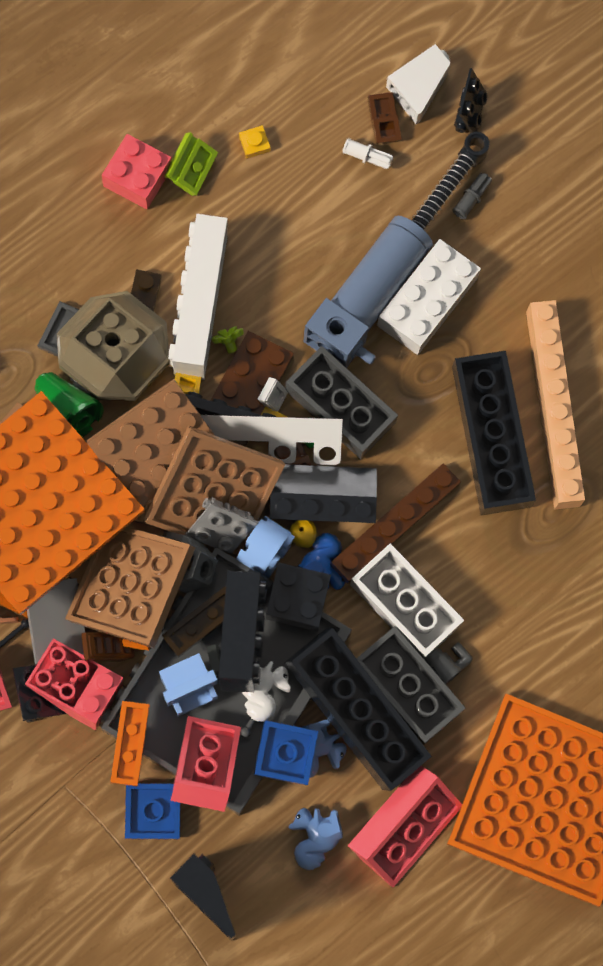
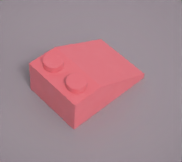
M188 716L171 801L225 812L231 789L241 727Z

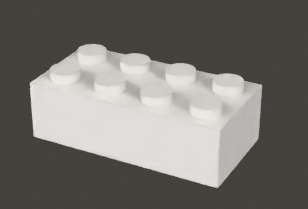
M439 239L379 315L377 326L412 352L419 355L478 279L481 268Z
M391 543L351 579L350 585L391 628L396 626L424 660L454 633L464 621Z

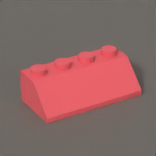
M420 766L401 783L349 843L348 847L368 867L394 888L459 812L462 804L438 776Z

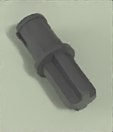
M480 173L469 189L466 188L464 190L463 197L452 209L453 213L460 219L465 220L475 204L481 202V196L492 182V179L486 173Z

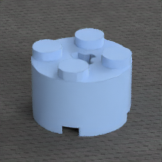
M264 516L246 540L245 550H240L236 560L249 568L251 566L270 578L280 558L283 559L290 549L295 536L267 516Z

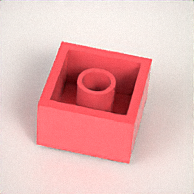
M126 134L102 174L103 187L148 210L166 180L164 175L172 161L171 157Z

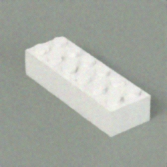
M196 214V221L191 222L189 228L190 241L189 246L186 247V265L181 276V294L183 295H178L177 318L179 320H174L173 342L175 344H170L168 359H170L169 367H173L174 376L176 373L201 377V380H205L228 227L227 218Z

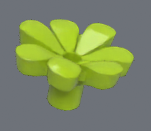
M237 326L230 328L228 332L226 329L218 331L219 335L211 337V340L214 344H225L227 352L232 353L237 351L235 341L244 334L243 328L237 329Z

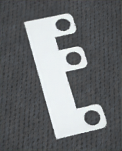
M201 415L215 436L239 441H269V455L276 458L274 455L276 447H288L291 455L287 459H279L284 464H291L296 460V442L314 443L313 459L316 464L337 465L341 461L343 419ZM324 447H331L335 450L336 456L330 461H325L320 458L319 451Z

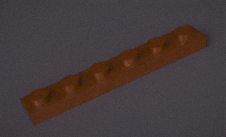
M443 463L331 561L330 566L348 584L390 543L392 545L458 487L461 481Z

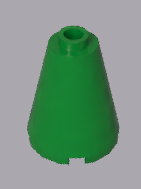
M53 372L43 373L36 379L35 392L38 394L42 391L82 438L93 430L90 425L95 419L98 422L101 420L104 407L94 397Z

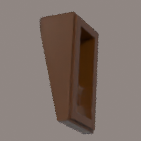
M103 632L82 633L85 660L122 662L133 659L135 653L134 648L123 646L122 638Z

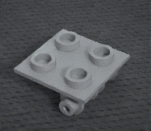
M214 497L210 499L205 498L202 507L206 510L185 535L232 554L258 524V521L254 520V517L248 511L240 510L236 506L230 507L228 503L223 505V502L216 500Z

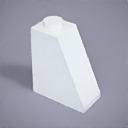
M435 44L387 78L386 88L393 92L394 98L415 124L421 121L448 75L450 68L448 54L444 50H440Z

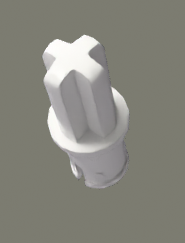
M350 138L346 140L343 147L344 154L361 159L364 164L369 162L384 169H389L393 161L392 155L374 149L371 144L366 146Z

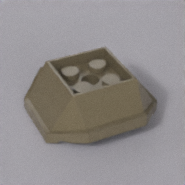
M128 291L91 297L57 333L59 368L98 400L125 399L136 401L170 363V359H168L167 322ZM109 340H117L119 342L117 346H109L106 343Z

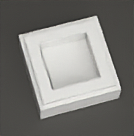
M269 377L258 400L264 406L278 412L288 392L277 379Z

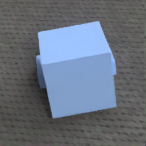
M199 653L159 671L160 678L166 689L163 692L165 701L168 706L173 704L178 716L218 699L213 687L218 684L216 675L213 670L207 672Z

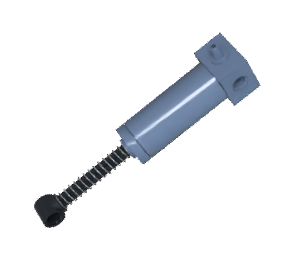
M472 132L466 137L464 145L458 153V160L454 161L451 169L447 170V175H444L443 180H440L439 185H436L435 190H432V195H429L428 200L424 201V205L420 206V210L416 211L413 220L403 216H395L332 300L330 301L326 298L307 322L304 330V343L316 351L321 346L324 347L346 368L356 356L368 364L374 362L376 356L363 348L368 331L433 246L432 239L424 231L426 226L430 225V221L434 220L433 217L435 215H438V210H441V206L445 205V201L449 200L450 195H453V190H456V186L460 185V181L464 180L465 175H468V170H471V167H476L485 160L490 141L484 133ZM470 146H478L481 148V151H474Z

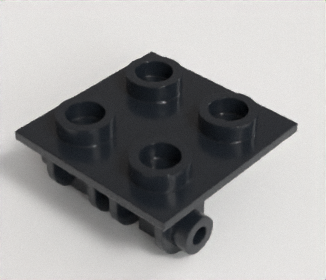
M470 68L466 86L462 90L461 101L459 102L460 107L457 110L458 113L454 123L455 130L459 133H464L465 130H469L470 133L477 132V129L482 124L481 112L483 105L487 103V91L482 86L480 79L476 76L473 69Z
M36 665L12 669L23 721L30 723L37 721L39 718L67 714L25 685Z

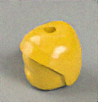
M298 520L290 527V532L295 536L293 542L297 546L302 548L312 547L317 537L316 527L312 521Z

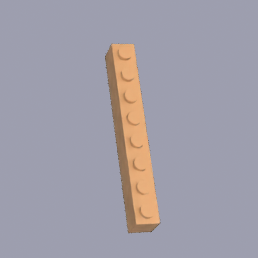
M556 300L530 303L526 315L554 510L580 507L585 501Z

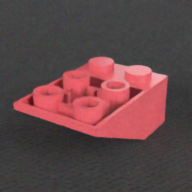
M53 638L25 685L72 718L97 730L102 716L110 708L115 700V696L123 686V677L95 661L85 660L84 655Z

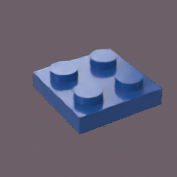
M265 720L254 775L307 786L318 731Z
M138 784V787L126 785L125 839H180V803L171 801L174 784Z

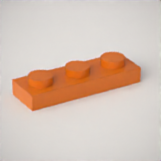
M122 701L110 781L112 784L138 787L150 708L149 704Z

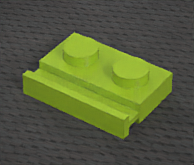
M191 132L185 133L164 177L171 179L174 184L191 196H195L198 194L218 152L201 139L195 138Z

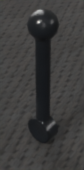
M28 618L23 619L19 627L0 641V648L24 628H29Z

